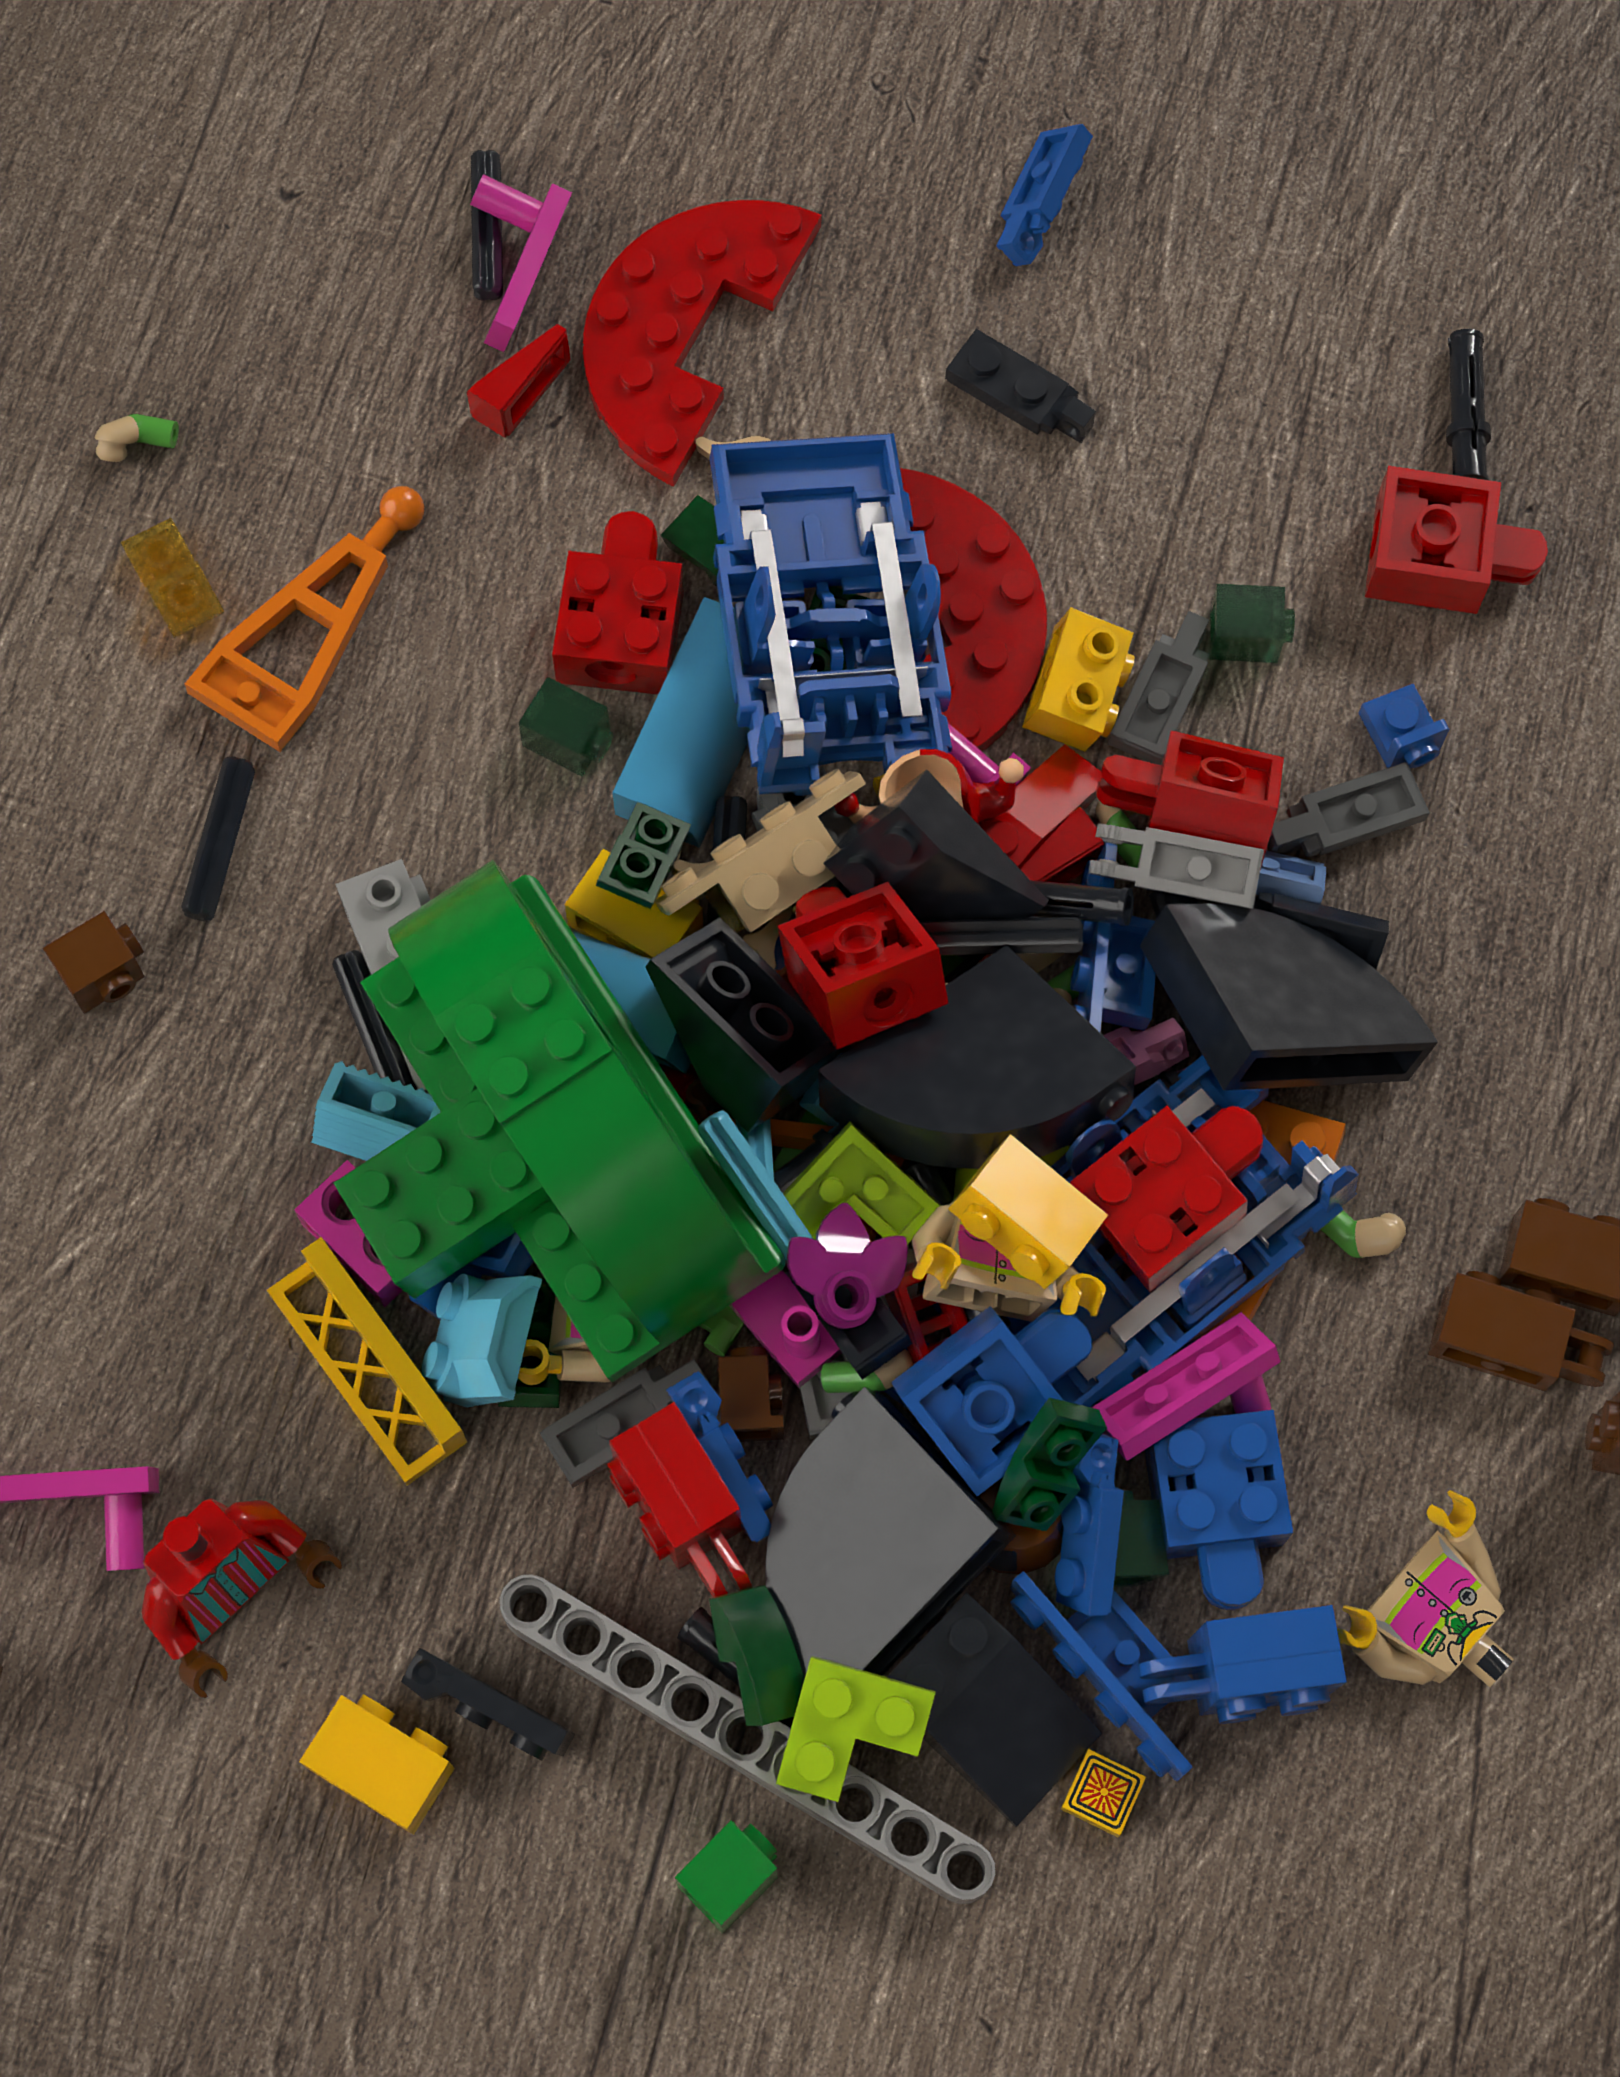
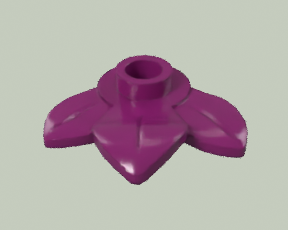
M841 1203L824 1217L817 1230L816 1240L807 1237H792L789 1239L787 1250L788 1269L795 1283L814 1295L816 1310L825 1322L837 1328H853L863 1324L872 1315L877 1297L888 1294L899 1286L907 1264V1241L904 1236H889L870 1242L869 1235L857 1213L848 1203ZM839 1286L846 1287L852 1295L851 1304L847 1309L841 1308L835 1301V1292Z

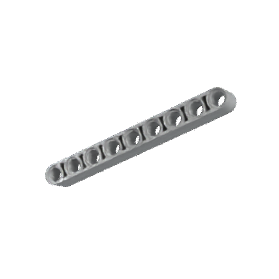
M533 1574L520 1575L510 1580L503 1588L500 1596V1611L508 1628L517 1637L937 1894L957 1904H971L981 1899L992 1886L995 1877V1862L985 1847L850 1764L842 1792L847 1789L857 1788L864 1791L872 1802L871 1814L860 1822H850L840 1816L836 1809V1801L776 1784L791 1730L789 1727L779 1721L757 1726L763 1735L761 1746L751 1754H738L728 1746L726 1738L733 1726L739 1723H746L741 1698L544 1578ZM527 1593L540 1594L547 1600L544 1614L533 1622H523L513 1616V1608L516 1601ZM580 1625L595 1627L600 1632L601 1639L597 1648L587 1655H577L571 1653L566 1648L568 1634ZM642 1657L649 1660L654 1666L655 1672L651 1681L641 1688L625 1686L619 1679L622 1665L631 1658ZM686 1690L701 1692L707 1697L709 1702L707 1712L695 1721L682 1720L673 1712L675 1698ZM903 1822L916 1823L926 1833L927 1846L922 1853L915 1856L903 1855L893 1846L891 1841L892 1830ZM959 1855H967L979 1863L982 1869V1880L978 1887L972 1890H962L956 1888L950 1882L947 1876V1865L952 1858Z

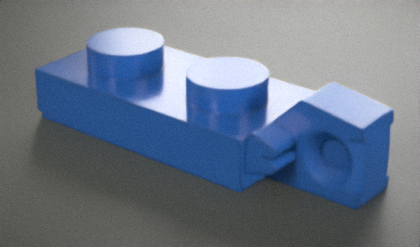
M1083 124L1040 132L1000 215L1006 221V224L996 246L1013 262L1014 266L1027 265L1033 262L1043 247L1042 233H1045L1051 227L1050 223L1062 208V200L1074 175L1080 170L1083 156L1093 138V135Z
M699 1371L694 1372L687 1378L670 1386L666 1391L672 1402L676 1403L740 1507L741 1529L751 1541L758 1542L770 1533L771 1523L764 1511L773 1507V1503L756 1474L748 1478L744 1475L737 1460L745 1456L746 1453L731 1426L725 1423L719 1427L720 1422L716 1418L722 1400Z
M1103 1434L1073 1469L1080 1491L1061 1513L1064 1526L1060 1561L1055 1569L1056 1601L1088 1616H1108V1613H1111L1124 1490L1115 1487L1114 1484L1119 1440Z

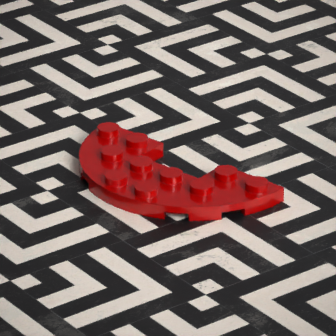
M764 200L724 201L695 207L678 213L641 234L621 252L601 278L593 294L583 332V358L587 387L599 419H603L609 431L618 440L620 449L638 466L654 477L673 487L675 486L696 449V439L703 437L724 399L723 387L680 368L724 290L773 312L821 228V214L798 206Z
M900 468L903 489L909 493L914 522L910 530L924 531L929 564L935 565L940 579L941 598L938 617L941 635L948 646L944 648L951 687V700L948 710L942 712V715L947 717V721L952 727L983 752L1005 733L1008 724L1018 714L1023 704L1028 702L1035 687L1042 666L1047 636V610L1041 580L1034 562L1019 536L989 505L954 483L930 474ZM930 654L925 656L924 662L932 661Z

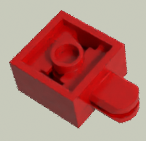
M1388 465L1376 499L1365 597L1477 614L1491 580L1519 585H1529L1535 580L1548 553L1547 541L1539 530L1497 524L1501 482Z
M627 511L612 516L605 526L601 554L568 551L552 651L556 683L659 694L675 658L684 596L682 563L656 560L658 550L657 531L653 521L644 514Z
M1171 730L1162 765L1120 755L1107 757L1103 762L1102 778L1098 782L1096 795L1104 805L1150 816L1149 828L1263 849V863L1278 811L1284 757Z
M889 882L847 897L838 887H822L811 890L796 902V919L777 926L789 982L836 1049L861 1041L878 1032L949 1004L939 947Z
M1167 1105L1070 1181V1184L1108 1214L1098 1228L1099 1232L1146 1289L1151 1292L1247 1215L1248 1200L1231 1180L1259 1158L1263 1147L1262 1127L1257 1118L1248 1110L1237 1106H1230L1221 1109L1190 1133ZM1196 1226L1197 1229L1186 1237L1185 1234Z
M676 1403L669 1404L611 1439L609 1443L613 1460L606 1464L611 1473L609 1476L610 1480L627 1508L636 1503L639 1504L644 1513L638 1517L643 1526L641 1530L657 1558L661 1561L670 1556L678 1570L691 1562L713 1598L728 1594L721 1579L705 1555L708 1551L713 1550L737 1590L751 1588L752 1584L748 1575L726 1541L742 1531L740 1507Z

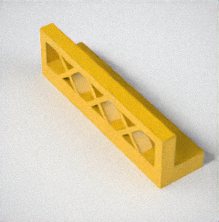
M320 1237L301 1250L306 1262L268 1288L267 1292L408 1486L465 1445L467 1440L455 1419L328 1245ZM315 1276L328 1292L323 1316L298 1313L286 1296ZM335 1303L347 1319L333 1317ZM306 1324L321 1326L319 1340H317ZM331 1328L352 1330L359 1334L362 1344L358 1364L335 1361L330 1358L326 1349ZM370 1351L382 1367L367 1365ZM341 1372L356 1374L353 1388ZM365 1375L390 1378L397 1387L393 1412L366 1408L361 1401ZM404 1398L417 1415L402 1413ZM376 1420L391 1422L388 1437ZM400 1423L426 1427L438 1444L408 1465L395 1448Z

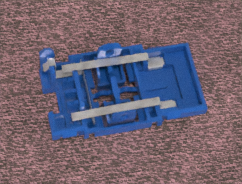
M894 433L712 444L710 466L716 499L714 516L718 540L724 541V544H715L713 561L714 567L718 569L716 581L734 703L739 704L736 715L738 727H749L750 730L747 732L751 767H757L758 771L757 784L759 795L794 792V796L811 795L812 792L809 786L820 778L818 766L859 760L882 761L885 775L888 768L899 758L919 749H938L946 753L951 752L952 744L947 717L942 715V712L948 710L951 700V687L938 617L941 598L940 579L935 565L929 564L924 531L910 530L914 522L909 493L903 489ZM842 585L843 594L883 592L884 599H852L847 602L845 608H835V598L829 591L828 586ZM816 587L817 596L823 603V609L806 611L804 602L799 600L782 601V599L804 597V588ZM903 590H908V592H907V594H906V596H905V598H904V591H903ZM732 602H737L733 609ZM927 637H928V643H929V649H930V655H931V660H932V661L924 662V660H925V650H926V648H927V646H928V644H927ZM826 638L827 647L831 654L830 671L817 672V670H810L814 661L813 651L815 649L814 641H811V639ZM839 638H842L847 670H843L844 655L843 648L839 642Z
M1202 1055L1178 1074L1180 1080L1169 1089L1159 1079L1137 1096L1129 1109L1119 1119L1115 1121L1103 1119L1088 1128L1074 1141L1067 1153L1054 1163L1051 1168L1060 1176L1070 1170L1071 1176L1066 1180L1070 1183L1075 1177L1129 1136L1124 1129L1120 1131V1128L1124 1125L1133 1133L1168 1105L1184 1126L1192 1133L1223 1108L1237 1106L1248 1111L1252 1110L1268 1097L1269 1088L1223 1091ZM1263 1135V1147L1259 1158L1231 1180L1248 1200L1247 1215L1156 1287L1151 1294L1134 1274L1125 1281L1119 1277L1116 1271L1125 1262L1117 1252L1108 1261L1103 1258L1097 1250L1106 1244V1240L1096 1231L1072 1263L1079 1274L1092 1275L1101 1280L1106 1287L1097 1316H1090L1089 1311L1078 1305L1077 1311L1074 1314L1087 1327L1091 1336L1092 1350L1083 1362L1052 1385L1066 1402L1093 1407L1101 1400L1134 1381L1132 1375L1135 1376L1141 1370L1145 1373L1198 1340L1284 1270L1287 1261L1292 1257L1297 1259L1305 1252V1246L1300 1240L1307 1236L1310 1230L1314 1234L1317 1233L1343 1211L1342 1206L1357 1195L1356 1187L1359 1174L1351 1165L1339 1168L1328 1154L1323 1155L1315 1146L1309 1148L1303 1140L1292 1148L1291 1165H1289ZM1195 1226L1194 1228H1192L1189 1232L1185 1234V1236L1187 1237L1189 1234L1195 1231L1197 1227ZM1242 1263L1254 1275V1278L1248 1283L1243 1272ZM924 1286L919 1290L920 1293H923ZM1057 1296V1301L1048 1309L1060 1307L1062 1300ZM938 1303L930 1306L936 1314L942 1312ZM1167 1308L1188 1331L1186 1334L1165 1311ZM1006 1317L1011 1323L1008 1329L1013 1335L1031 1323L1030 1321Z

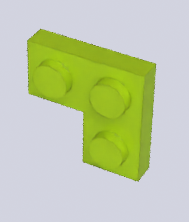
M851 1121L783 1192V1195L814 1240H816L817 1230L824 1217L839 1204L848 1203L883 1238L904 1236L908 1245L935 1209L941 1206L932 1195Z
M811 1656L776 1784L838 1802L856 1739L918 1757L936 1691Z

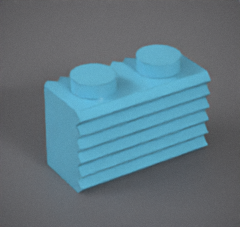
M343 1061L334 1064L317 1101L311 1143L367 1161L441 1111L429 1093L426 1094L423 1088L415 1090L412 1084L403 1086L400 1080L391 1082L389 1076L380 1079L377 1072L369 1075L366 1069L357 1071L354 1065L346 1067Z

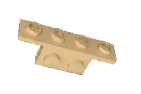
M835 769L825 774L809 786L813 794L795 807L788 801L774 808L760 819L764 828L746 840L742 838L741 834H738L716 847L710 853L715 861L697 873H694L692 868L689 867L668 879L661 886L665 894L656 899L655 904L662 913L669 916L717 884L745 929L749 932L754 931L797 902L804 894L818 888L835 876L823 863L834 850L836 844L818 816L864 786L866 782L860 773L852 771L842 774L839 769Z

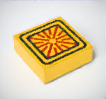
M1088 1749L1062 1804L1061 1810L1119 1837L1146 1777Z

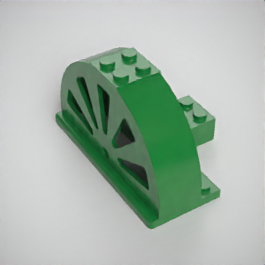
M491 860L388 928L389 937L399 957L362 980L360 984L441 1112L335 1181L334 1185L395 1285L415 1299L516 1232L602 1371L613 1383L784 1268L785 1257L770 1234L761 1225L699 1135V1125L557 907L535 877L523 875L511 883L497 863Z

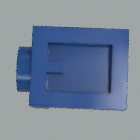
M1414 684L1365 702L1359 710V715L1387 768L1404 762L1408 763L1409 768H1417L1429 763L1440 754V749L1450 730L1445 719L1433 721Z

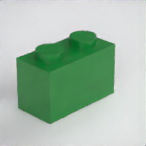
M731 1820L675 1876L678 1888L724 1934L777 1879V1867L772 1862L777 1858L776 1853L778 1851L751 1823L741 1831Z

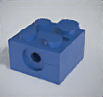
M989 1306L891 1383L901 1400L974 1494L979 1496L1005 1475L1022 1437L1048 1398L1064 1401L1052 1385L1089 1356L1092 1350L1091 1336L1085 1324L1076 1315H1064L1060 1307L1046 1310L1013 1335L997 1313Z
M1274 1410L1194 1418L1144 1450L1160 1560L1198 1556L1203 1593L1210 1604L1222 1610L1235 1611L1246 1607L1260 1594L1264 1579L1259 1549L1283 1546L1293 1534ZM1170 1477L1172 1479L1173 1491L1169 1489L1168 1478Z
M1333 1605L1206 1621L1187 1640L1189 1655L1154 1659L1138 1665L1141 1679H1161L1193 1674V1680L1161 1684L1142 1690L1145 1704L1155 1705L1197 1699L1199 1715L1217 1714L1219 1724L1257 1718L1256 1713L1265 1711L1267 1707L1279 1706L1281 1716L1314 1712L1319 1710V1704L1330 1702V1694L1347 1683Z

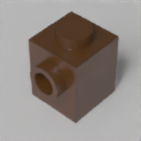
M105 911L43 947L55 970L84 1014L103 1002L112 1003L124 998L135 988L136 982L145 977L135 959L144 953L141 945L126 923L115 928Z

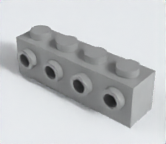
M402 859L335 884L370 975L399 957L389 937L388 928L430 901L421 875L409 878ZM400 1047L416 1090L423 1088L426 1094H428L429 1092Z

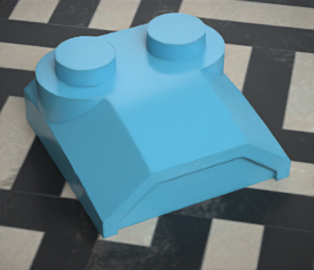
M461 1274L453 1283L448 1282L444 1285L436 1306V1315L438 1318H441L436 1341L429 1345L422 1362V1376L428 1378L427 1382L436 1394L442 1395L444 1401L464 1407H472L514 1400L515 1387L535 1302L542 1282L541 1278L530 1275L483 1280Z

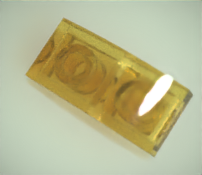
M172 518L120 542L124 553L173 638L224 613V609L199 563L194 560Z

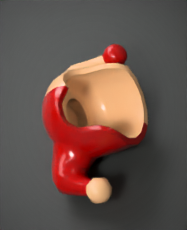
M919 749L903 755L888 768L880 783L879 799L882 804L927 769L979 824L993 819L1013 807L1016 782L1023 778L1024 766L1017 759L1008 758L1000 763V777L996 781L976 783L972 782L963 765L952 754L938 749ZM854 793L834 805L837 814L849 817L854 824L878 807L859 804L858 798Z

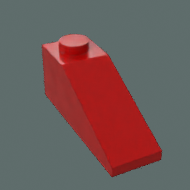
M1064 744L1016 786L1015 801L1010 810L978 825L1021 869L1072 811L1076 810L1079 806L1085 810L1096 798L1098 782L1102 778L1101 771Z

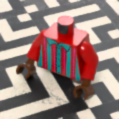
M212 1498L204 1500L187 1517L181 1516L170 1521L164 1529L163 1539L146 1554L143 1560V1564L151 1579L145 1588L141 1611L143 1620L170 1658L174 1661L177 1659L181 1660L179 1666L181 1681L200 1697H208L199 1686V1679L204 1671L211 1669L224 1682L228 1679V1673L221 1663L207 1652L197 1651L195 1646L198 1642L202 1645L290 1561L287 1557L293 1554L296 1557L297 1567L311 1586L319 1589L325 1587L323 1581L313 1571L319 1562L331 1561L338 1569H342L340 1560L326 1542L321 1540L307 1542L305 1540L306 1532L267 1501L235 1502L227 1507Z

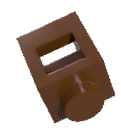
M757 1346L739 1347L730 1351L731 1357H718L719 1388L722 1400L720 1404L721 1425L728 1423L740 1442L784 1440L783 1415L770 1414V1410H782L781 1373H768L767 1350L764 1347Z

